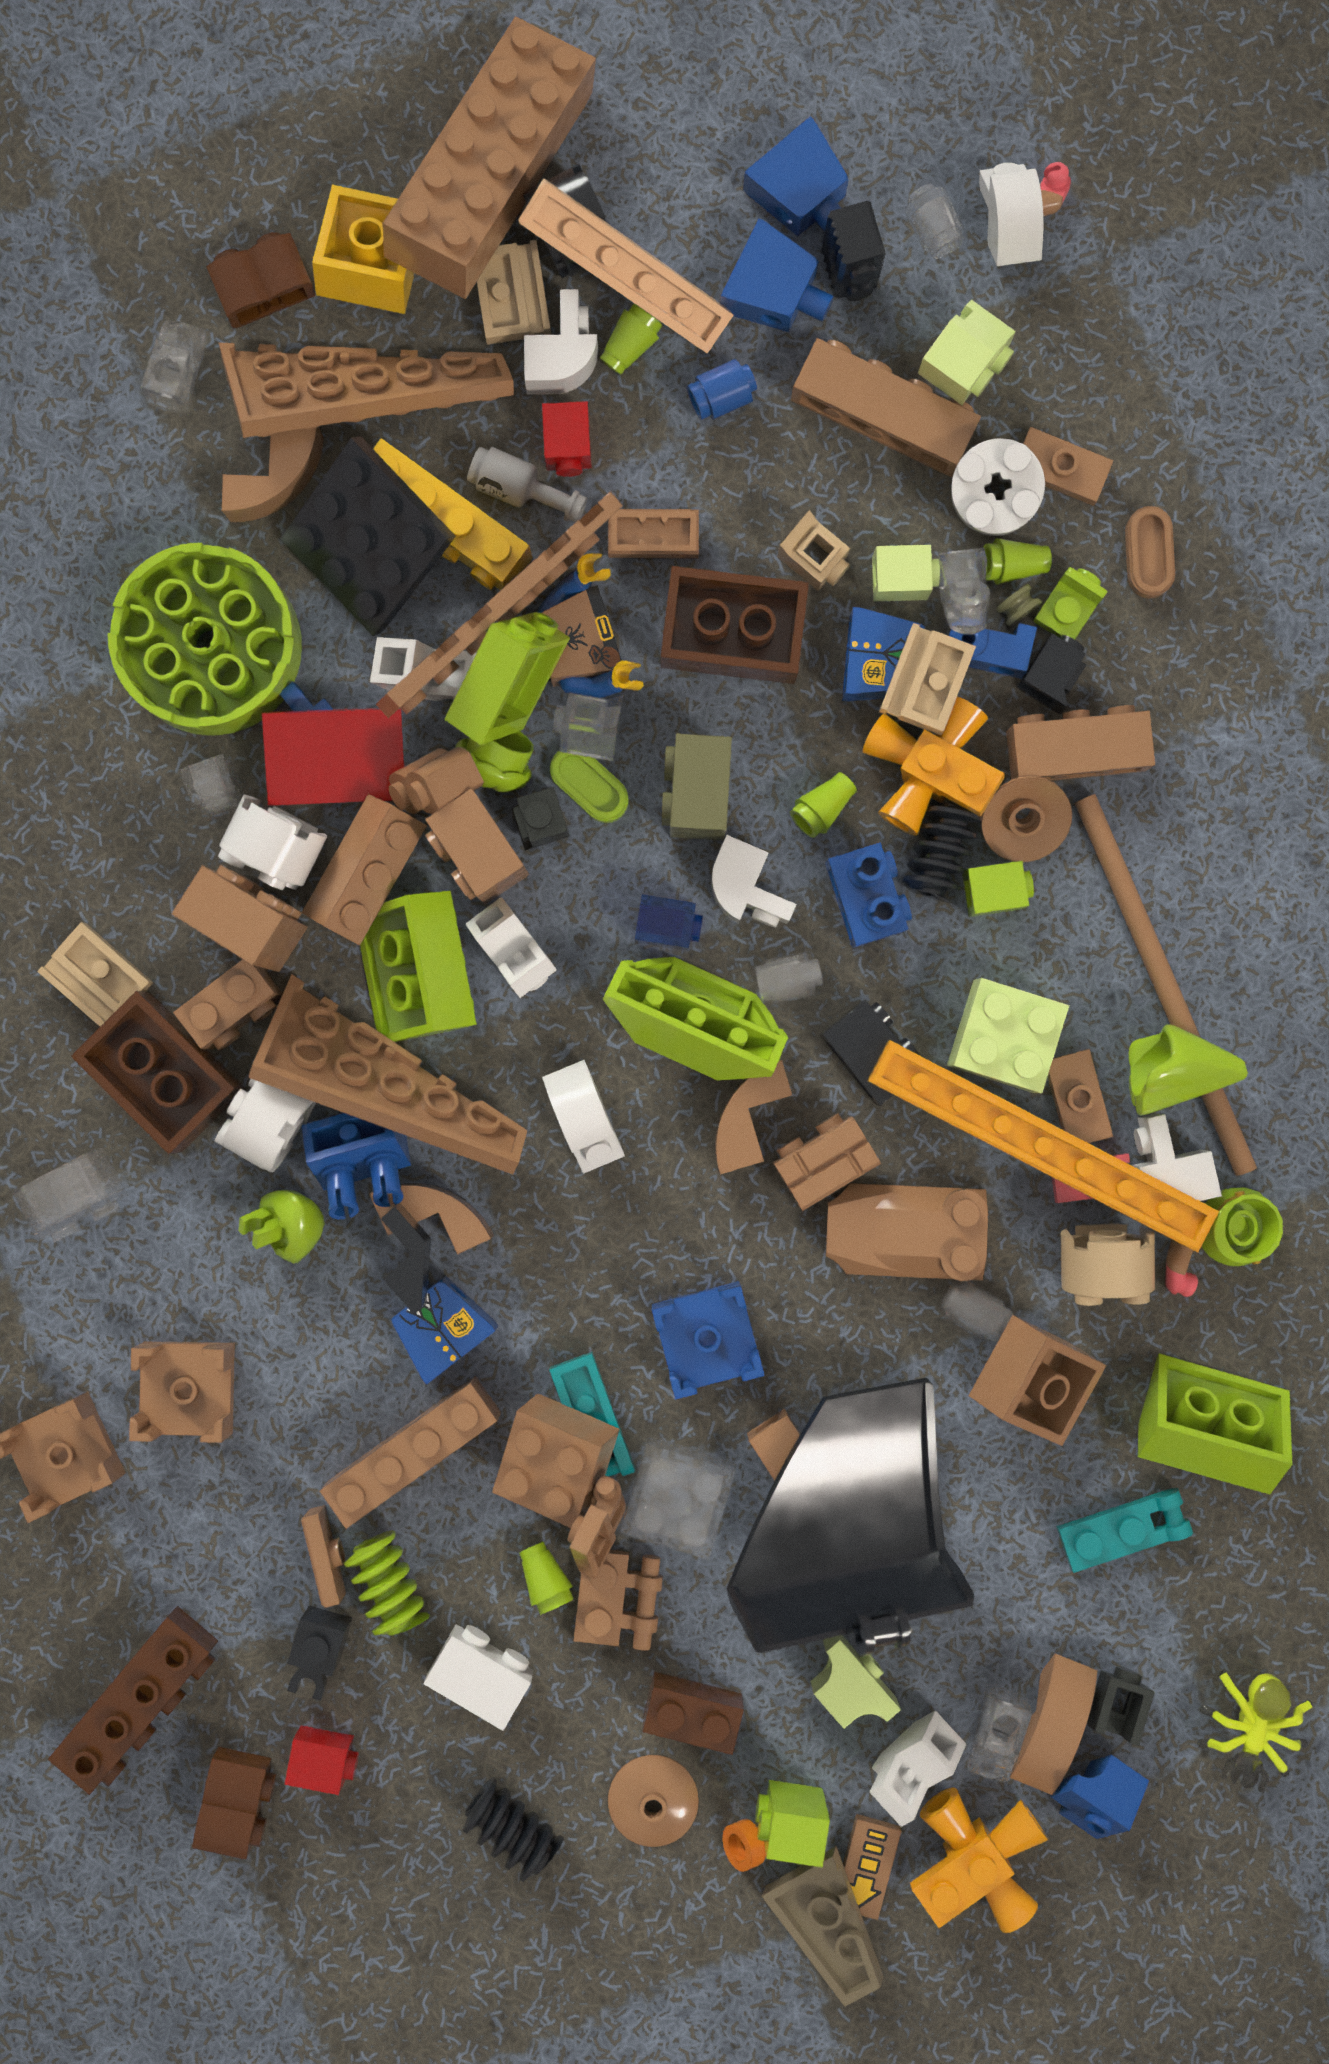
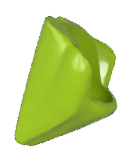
M1167 1024L1162 1028L1161 1033L1133 1041L1128 1051L1130 1098L1133 1106H1136L1137 1114L1140 1116L1244 1080L1248 1075L1244 1060L1175 1025Z

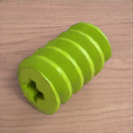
M393 1530L383 1532L359 1543L353 1549L354 1554L344 1562L345 1567L359 1566L361 1569L351 1579L352 1585L366 1583L368 1586L358 1596L359 1602L374 1600L375 1605L365 1614L366 1619L381 1617L382 1622L372 1631L374 1636L385 1634L392 1636L405 1632L423 1623L430 1616L427 1612H418L424 1605L423 1598L419 1595L410 1596L417 1587L416 1581L414 1579H403L410 1570L409 1564L406 1562H395L402 1555L403 1550L399 1545H388L395 1538L396 1533Z

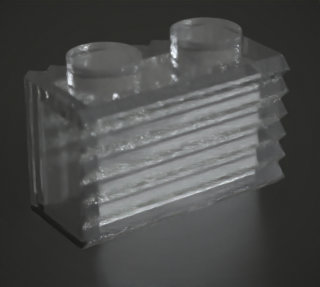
M104 1148L90 1150L12 1192L37 1241L52 1237L54 1243L79 1232L80 1229L77 1223L91 1215L94 1221L97 1222L119 1211L120 1207L117 1202L129 1196Z

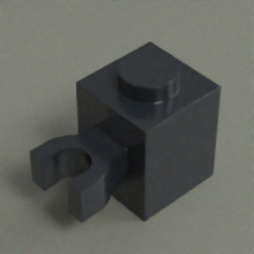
M308 1606L300 1618L287 1663L299 1667L290 1680L288 1692L296 1694L301 1679L310 1678L316 1686L312 1698L321 1701L327 1685L326 1675L332 1677L341 1661L352 1617Z

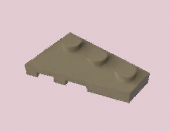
M836 1846L825 1852L823 1868L801 1865L765 1886L762 1898L844 2007L881 1988L884 1976Z

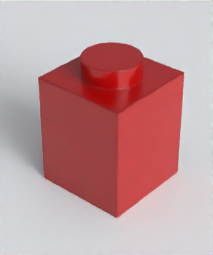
M588 401L542 404L544 455L547 471L555 470V474L558 476L572 477L582 474V469L592 468Z
M301 1725L293 1738L284 1785L339 1795L345 1780L353 1781L359 1752L351 1750L354 1735Z

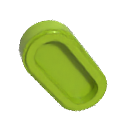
M568 746L562 748L554 755L550 764V773L554 783L590 817L598 822L611 823L624 815L629 803L625 786L590 753L581 747Z

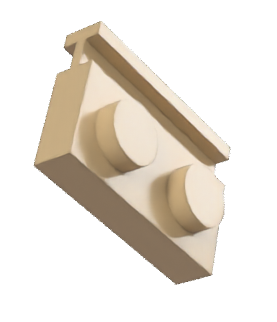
M531 240L530 244L517 245L516 243L499 245L477 280L487 345L524 339V335H551L537 240Z
M913 623L879 712L883 714L888 713L898 717L901 721L942 735L976 646L934 630L931 632Z
M83 922L73 930L51 955L52 958L37 971L99 1026L135 991L146 992L154 983L88 924Z

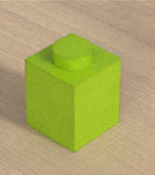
M1023 861L969 868L965 871V874H962L968 917L1024 909L1029 906L1028 898L1034 897L1033 878L1030 871H1024Z

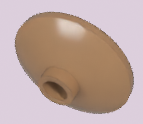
M1023 776L1012 779L997 789L983 812V820L981 822L982 834L991 850L1006 860L1013 862L1039 860L1055 851L1065 840L1072 822L1071 804L1064 791L1049 779L1038 776ZM1024 808L1030 809L1026 818H1016V814Z
M646 1755L631 1760L617 1772L609 1789L608 1809L614 1825L623 1836L642 1846L658 1847L678 1840L690 1829L698 1811V1791L692 1776L680 1763L661 1755ZM650 1800H657L662 1807L658 1812L651 1813L646 1810L645 1804Z

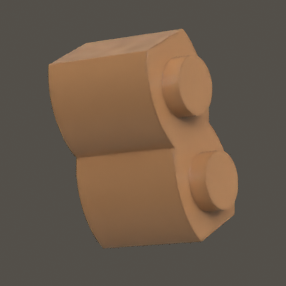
M455 747L449 751L438 748L392 773L389 776L391 784L389 786V793L393 802L401 810H406L412 814L424 810L427 813L434 814L471 788L473 791L480 788L484 781L469 751L462 747Z

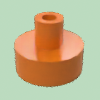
M742 1819L726 1826L722 1837L724 1851L728 1860L741 1872L761 1865L766 1856L764 1841L757 1839L758 1827L749 1819Z

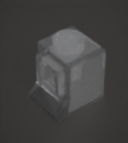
M569 693L566 706L557 705L554 717L553 732L561 734L559 752L613 761L616 734L619 733L623 694L612 699H603Z
M224 754L179 769L192 806L202 811L207 821L236 811L243 795H245L234 762Z

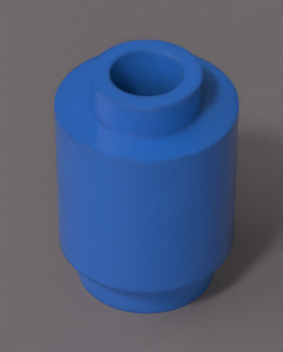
M736 359L695 376V382L687 385L690 401L700 420L709 416L714 420L753 402L751 392L757 390L754 375L748 364L741 366Z

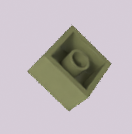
M676 734L675 746H666L664 781H673L672 793L663 792L662 826H670V837L724 841L727 829L732 737Z

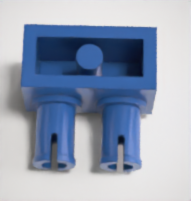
M881 842L829 858L825 862L852 949L908 930L906 921L912 920L910 906L905 894L897 895L892 879L898 877L896 863L891 851H883Z
M346 1113L301 1125L306 1164L323 1190H327L329 1216L339 1220L346 1219L344 1206H348L350 1218L354 1217L359 1211L354 1182L369 1177L372 1179L373 1200L377 1206L390 1207L388 1194H392L395 1205L403 1200L398 1169L411 1166L406 1135Z

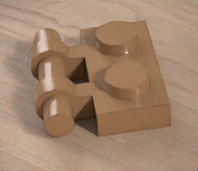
M607 1476L601 1477L594 1486L595 1506L590 1505L585 1517L579 1515L576 1518L568 1535V1542L571 1543L569 1548L579 1572L594 1579L597 1578L616 1539L615 1531L626 1509L621 1486L614 1478Z
M610 1550L596 1579L581 1573L574 1641L619 1646L620 1631L623 1628L634 1631L632 1645L634 1649L650 1650L652 1633H656L659 1617L654 1613L657 1592L662 1590L663 1576L659 1574L661 1558L656 1555H643L641 1571L627 1570L629 1552ZM625 1587L639 1590L636 1612L623 1611Z

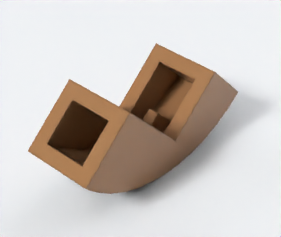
M319 427L310 430H290L270 435L269 476L223 474L222 512L230 522L251 521L273 514L288 505L304 490L316 471L321 457L324 436Z
M782 1060L778 1061L772 1077L745 1079L727 1101L720 1116L715 1143L716 1161L720 1174L764 1162L748 1108L792 1096Z
M400 1184L404 1198L399 1204H402L417 1222L439 1213L457 1254L488 1241L494 1236L483 1216L471 1204L455 1193L428 1184ZM374 1193L369 1194L380 1219L393 1207L397 1206L393 1203L392 1194H388L390 1207L377 1206L373 1200ZM382 1221V1224L387 1232V1235L393 1234L391 1230Z
M1056 1653L1053 1655L1040 1675L1036 1711L1015 1738L1010 1778L1053 1795L1065 1777L1081 1742L1093 1702L1098 1670Z

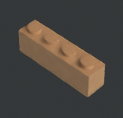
M816 338L793 386L791 401L949 477L953 476L981 418L980 415L974 413V409L966 402L961 405L952 398L947 400L933 393V389L928 384L920 380L909 379L907 381L892 374L891 368L883 362L870 359L867 362L853 355L851 350L843 343L835 340L825 342L819 338Z
M474 1376L329 1479L321 1488L320 1493L347 1529L496 1423L502 1412L478 1378Z

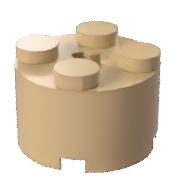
M1126 1224L1075 1226V1235H1071L1067 1229L1062 1230V1289L1074 1294L1075 1303L1079 1305H1100L1103 1303V1298H1121L1123 1303L1134 1305L1150 1302V1293L1155 1290L1154 1231L1140 1227V1235L1127 1233Z

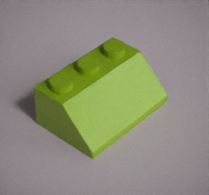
M451 891L410 894L384 902L360 944L376 1030L393 1042L477 1025Z
M1158 1354L1138 1424V1457L1270 1495L1292 1466L1290 1391Z

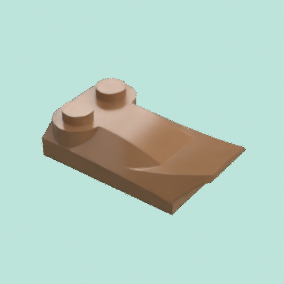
M849 1183L843 1193L828 1202L826 1257L835 1261L844 1270L845 1274L939 1278L959 1281L983 1280L987 1256L988 1231L986 1189Z

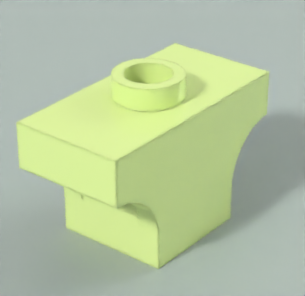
M843 1635L823 1640L828 1654V1661L825 1668L811 1680L813 1694L843 1729L862 1715H877L888 1722L901 1710L896 1696L879 1678L884 1674V1671L871 1655L860 1656Z

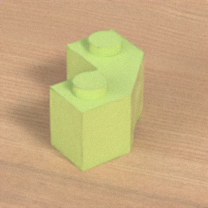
M971 300L962 310L960 317L956 314L950 320L923 357L918 374L963 405L971 392L979 397L992 379L994 372L999 374L1014 353V350L1009 348V345L1016 331Z

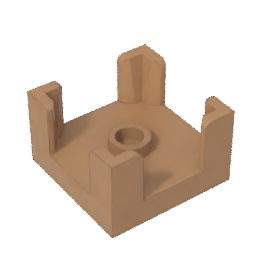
M144 1341L131 1348V1371L140 1369L139 1412L130 1418L129 1441L149 1442L154 1441L161 1435L201 1436L200 1442L222 1443L232 1435L235 1343Z
M88 1391L0 1433V1459L9 1454L12 1455L30 1494L19 1501V1505L28 1523L89 1491L93 1493L126 1474Z

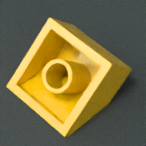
M332 185L312 262L317 296L405 314L414 272L385 258L383 244V222L397 202V198Z

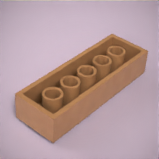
M515 16L384 220V257L466 299L526 203L523 195L530 192V189L537 185L586 106L593 92L596 58Z

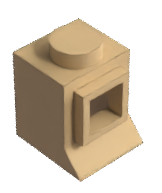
M810 510L780 544L777 556L806 582H809L817 591L826 582L834 586L850 566L845 561L850 548L819 523ZM812 541L829 553L821 565L804 552Z

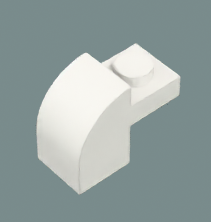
M1001 163L992 169L980 170V191L989 209L988 246L996 265L1003 266L1042 260L1043 203L1036 169L1027 170L1024 164Z
M578 289L560 290L561 335H524V375L527 395L562 394L572 391L582 385L595 368L598 358L597 334H589L588 306H580Z
M377 637L370 683L390 691L436 649L418 640ZM462 651L453 659L460 667L445 681L438 685L432 678L421 688L427 695L425 699L446 702V699L454 700L474 660L476 652L470 656L467 651Z
M726 835L716 858L711 877L712 893L719 908L726 916L739 923L745 907L754 910L751 918L774 928L777 927L779 921L787 924L797 904L755 887L768 852Z
M502 897L466 923L476 941L495 963L520 998L527 992L540 988L547 981L548 976L557 970Z
M585 1060L542 1077L560 1127L583 1174L625 1156Z
M1151 1114L1138 1117L1140 1128L1134 1129V1140L1139 1154L1146 1155L1148 1162L1131 1166L1199 1201L1222 1196L1212 1151L1196 1150L1175 1155L1166 1115Z
M936 1710L914 1722L880 1754L872 1767L878 1775L870 1793L901 1827L915 1819L927 1789L954 1774L966 1743Z

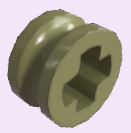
M1029 584L1017 590L996 608L999 614L1005 613L1007 615L1006 624L1008 627L1016 624L1042 603L1040 598H1033L1031 596L1032 587Z

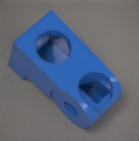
M964 619L952 627L948 636L976 646L969 667L1022 679L1028 669L1037 627L1019 623L1014 633L1008 634L988 630L976 620Z

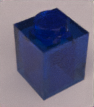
M642 894L634 940L637 943L688 951L690 941L699 942L703 915L694 914L696 903Z

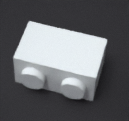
M456 1624L429 1669L424 1685L503 1731L530 1686L534 1670L528 1667V1659L519 1652L509 1648L502 1652L489 1644V1636L480 1629L471 1625H467L463 1629Z

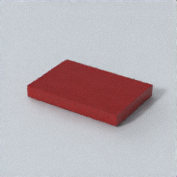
M379 708L262 712L268 806L364 802L368 794L383 801H393L389 793V786L391 785L389 776L404 767L401 708L389 718Z

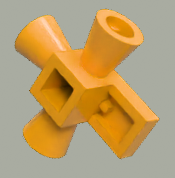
M957 696L943 734L938 735L935 733L934 735L924 729L919 739L916 740L887 714H882L872 727L862 752L902 765L900 769L903 782L905 783L878 811V814L894 827L913 836H917L931 798L939 803H943L945 798L981 817L1002 783L1004 773L961 750V748L988 720V716L971 702Z
M947 1788L933 1796L921 1809L920 1817L945 1840L943 1846L947 1857L910 1882L912 1891L938 1928H941L985 1896L1000 1931L1010 1933L1018 1930L1035 1915L1038 1903L1011 1878L1015 1874L1008 1858L1048 1841L1049 1839L1022 1799L990 1832L980 1817L973 1822L971 1821L956 1788Z

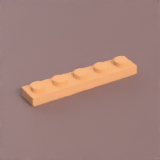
M545 178L518 219L522 226L707 354L733 317L729 309Z

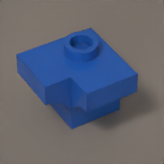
M1108 1755L1092 1760L1083 1776L1077 1774L1064 1778L1053 1795H1051V1798L1062 1805L1059 1814L1095 1839L1130 1831L1149 1780L1113 1755Z

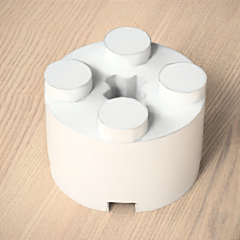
M991 439L977 444L962 457L953 475L951 499L955 512L969 528L981 534L1001 536L1020 529L1035 515L1043 500L1045 478L1042 466L1034 453L1026 445L1014 440ZM993 476H999L1001 482L1009 483L1010 489L1005 490L1002 500H996L994 493L986 494L984 487L991 484Z
M243 795L219 844L222 849L218 857L241 869L246 865L261 871L258 879L272 887L284 890L286 886L297 890L298 886L304 885L327 839V835L317 833L318 828L281 808L273 806V808L265 810L259 807L262 800Z
M250 1079L248 1086L251 1087L249 1093L243 1089L238 1091L227 1110V1113L234 1118L226 1120L218 1132L215 1142L261 1169L273 1173L294 1145L292 1143L299 1132L303 1123L306 1124L316 1106V1102Z

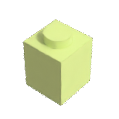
M931 545L876 546L872 556L873 601L927 600L933 587L939 586L940 564L939 559H932Z

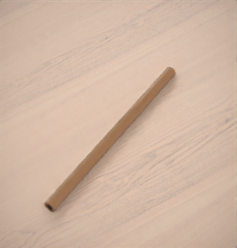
M1096 794L1075 802L1074 804L1170 1025H1175L1201 1037ZM1223 1088L1202 1095L1203 1102L1235 1176L1255 1170L1257 1168Z

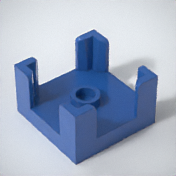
M739 1281L652 1304V1314L663 1346L675 1400L697 1394V1388L740 1376L742 1381L765 1376Z

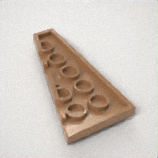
M219 343L222 363L243 438L252 436L266 437L278 432L297 429L310 430L322 425L360 422L366 418L391 414L404 415L410 411L435 407L448 408L454 404L480 400L492 401L499 397L514 395L513 378L502 353L448 351L441 359L418 357V350H401L400 357H378L377 349L306 346L299 353H282L277 351L276 345L259 344L258 352L236 351L235 343Z
M610 491L546 551L540 554L488 601L469 621H466L439 648L433 651L376 703L379 709L388 718L399 708L407 715L427 697L421 688L432 678L440 685L460 667L453 659L464 649L470 656L478 651L487 633L485 630L492 623L514 618L600 540L594 532L623 506Z
M291 974L252 1064L248 1078L514 1174L527 1135L526 1129L484 1101L472 1102L454 1090L457 1083L443 1074L436 1078L420 1067L422 1060L365 1022L353 1023L337 1012L338 1004L326 996L321 1000L317 999L303 989V981Z

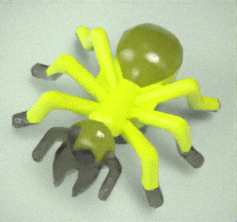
M1222 1670L1218 1676L1237 1702L1235 1708L1236 1720L1224 1716L1216 1709L1207 1705H1201L1200 1711L1226 1728L1245 1731V1733L1226 1742H1220L1212 1738L1199 1739L1197 1741L1198 1747L1201 1749L1214 1748L1226 1753L1244 1744L1241 1752L1235 1754L1234 1758L1226 1761L1220 1777L1226 1780L1231 1771V1782L1236 1784L1242 1774L1241 1784L1247 1789L1257 1784L1260 1773L1262 1777L1258 1790L1264 1793L1269 1782V1775L1263 1768V1762L1258 1757L1259 1753L1264 1751L1275 1764L1283 1777H1287L1290 1771L1267 1741H1274L1293 1751L1307 1748L1308 1742L1306 1739L1293 1738L1291 1740L1278 1733L1281 1728L1302 1724L1303 1713L1310 1710L1313 1704L1310 1700H1305L1295 1707L1292 1717L1283 1718L1291 1707L1290 1693L1277 1677L1266 1673L1258 1675L1249 1686L1248 1696L1244 1697L1234 1685L1227 1672Z

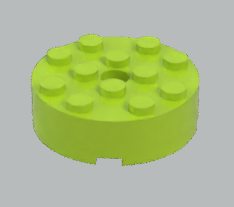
M187 543L167 548L140 564L128 576L115 597L112 605L115 608L111 620L110 633H108V648L114 670L120 682L133 699L153 715L174 728L208 736L231 734L249 728L262 721V712H273L284 699L280 695L281 691L296 679L301 662L302 637L295 610L286 594L272 576L259 563L238 550L230 547L228 549L219 546L203 545V543ZM213 630L214 636L210 643L211 646L208 648H196L198 638L204 632Z

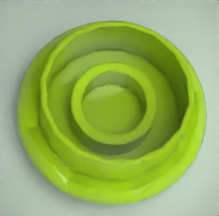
M521 731L484 745H479L470 737L460 739L455 746L462 747L470 752L484 781L482 785L484 788H492L497 792H512L525 787L531 779L532 772L528 762L534 747L530 739Z

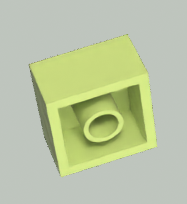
M984 978L973 980L947 1066L1031 1093H1042L1069 1005Z

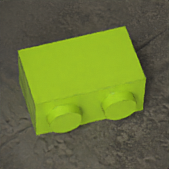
M769 1780L767 1795L760 1793L758 1795L755 1822L758 1823L757 1839L764 1841L766 1859L823 1868L830 1823L823 1788Z

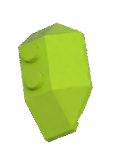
M676 957L651 958L637 962L632 960L621 961L603 997V1001L636 1044L717 1081L772 1077L788 1040L786 1033L783 1029L778 1028L772 1014L757 994Z

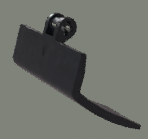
M928 1378L823 1396L777 1475L752 1526L727 1586L731 1607L757 1653L846 1634L860 1656L872 1655L875 1648L894 1645L895 1648L907 1647L911 1640L909 1620L966 1608L974 1604V1593L945 1547L937 1470L934 1387Z

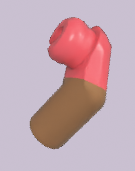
M1061 162L1051 163L1044 171V178L1040 184L1043 217L1052 215L1061 208L1070 189L1069 169Z
M1171 1240L1166 1257L1165 1286L1173 1295L1179 1293L1184 1297H1190L1194 1294L1198 1285L1197 1276L1187 1272L1193 1250Z

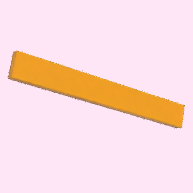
M888 1040L867 1080L873 1085L1195 1252H1199L1219 1213L1218 1210L891 1040Z

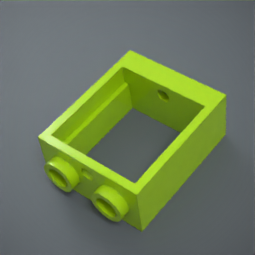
M539 612L492 623L444 720L479 745H484L523 730L570 637L557 629L558 623L554 619Z

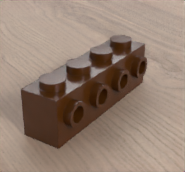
M177 1606L47 1760L88 1795L95 1790L101 1781L109 1787L127 1765L121 1757L131 1746L136 1751H139L157 1730L151 1722L158 1713L162 1711L165 1715L169 1716L187 1694L180 1688L190 1675L198 1681L215 1661L216 1658L210 1654V1651L219 1640Z

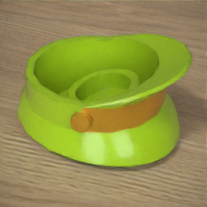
M1246 1187L1221 1190L1222 1196L1208 1199L1205 1202L1206 1205L1218 1210L1219 1213L1202 1244L1203 1250L1215 1261L1228 1266L1261 1263L1262 1259L1270 1256L1279 1246L1283 1234V1221L1277 1207L1260 1192Z

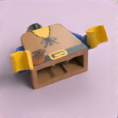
M587 553L583 555L578 561L577 569L555 586L539 605L537 611L554 619L558 623L557 629L570 637L550 676L553 687L560 686L565 693L591 700H598L621 692L623 689L639 691L643 688L642 681L629 680V674L632 669L640 668L641 664L622 661L598 585L591 587L592 582L605 581L611 576L610 569H601L596 573L594 572V562L602 557L601 553Z

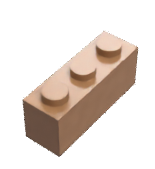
M1124 705L1107 709L1108 715L1090 716V710H1074L1063 713V719L1045 721L1044 714L1018 717V724H1013L1006 731L1011 780L1023 776H1038L1054 781L1145 772L1155 766L1150 711L1135 712L1134 705Z
M368 794L303 909L302 914L360 945L423 834L426 825L392 804Z

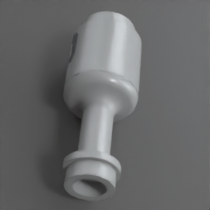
M482 447L478 448L467 475V481L475 484L477 491L515 507H523L528 500H536L564 512V520L567 522L571 520L576 523L581 519L588 499L580 495V492L577 490L571 496L539 482L537 479L538 470L535 465L494 447H491L490 450Z

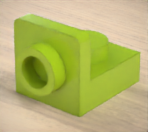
M1069 567L1056 584L1033 622L1059 638L1061 635H1066L1076 639L1097 605L1103 600L1107 590L1100 586L1101 581L1093 573L1085 569L1075 570Z

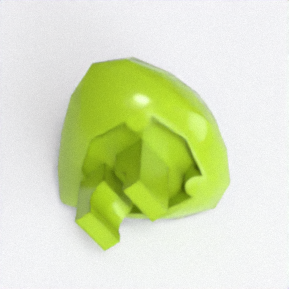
M278 1190L264 1195L261 1198L258 1210L239 1217L238 1231L242 1235L253 1231L252 1245L256 1250L270 1244L275 1254L291 1263H298L308 1255L319 1241L325 1222L320 1207L313 1200L295 1190Z

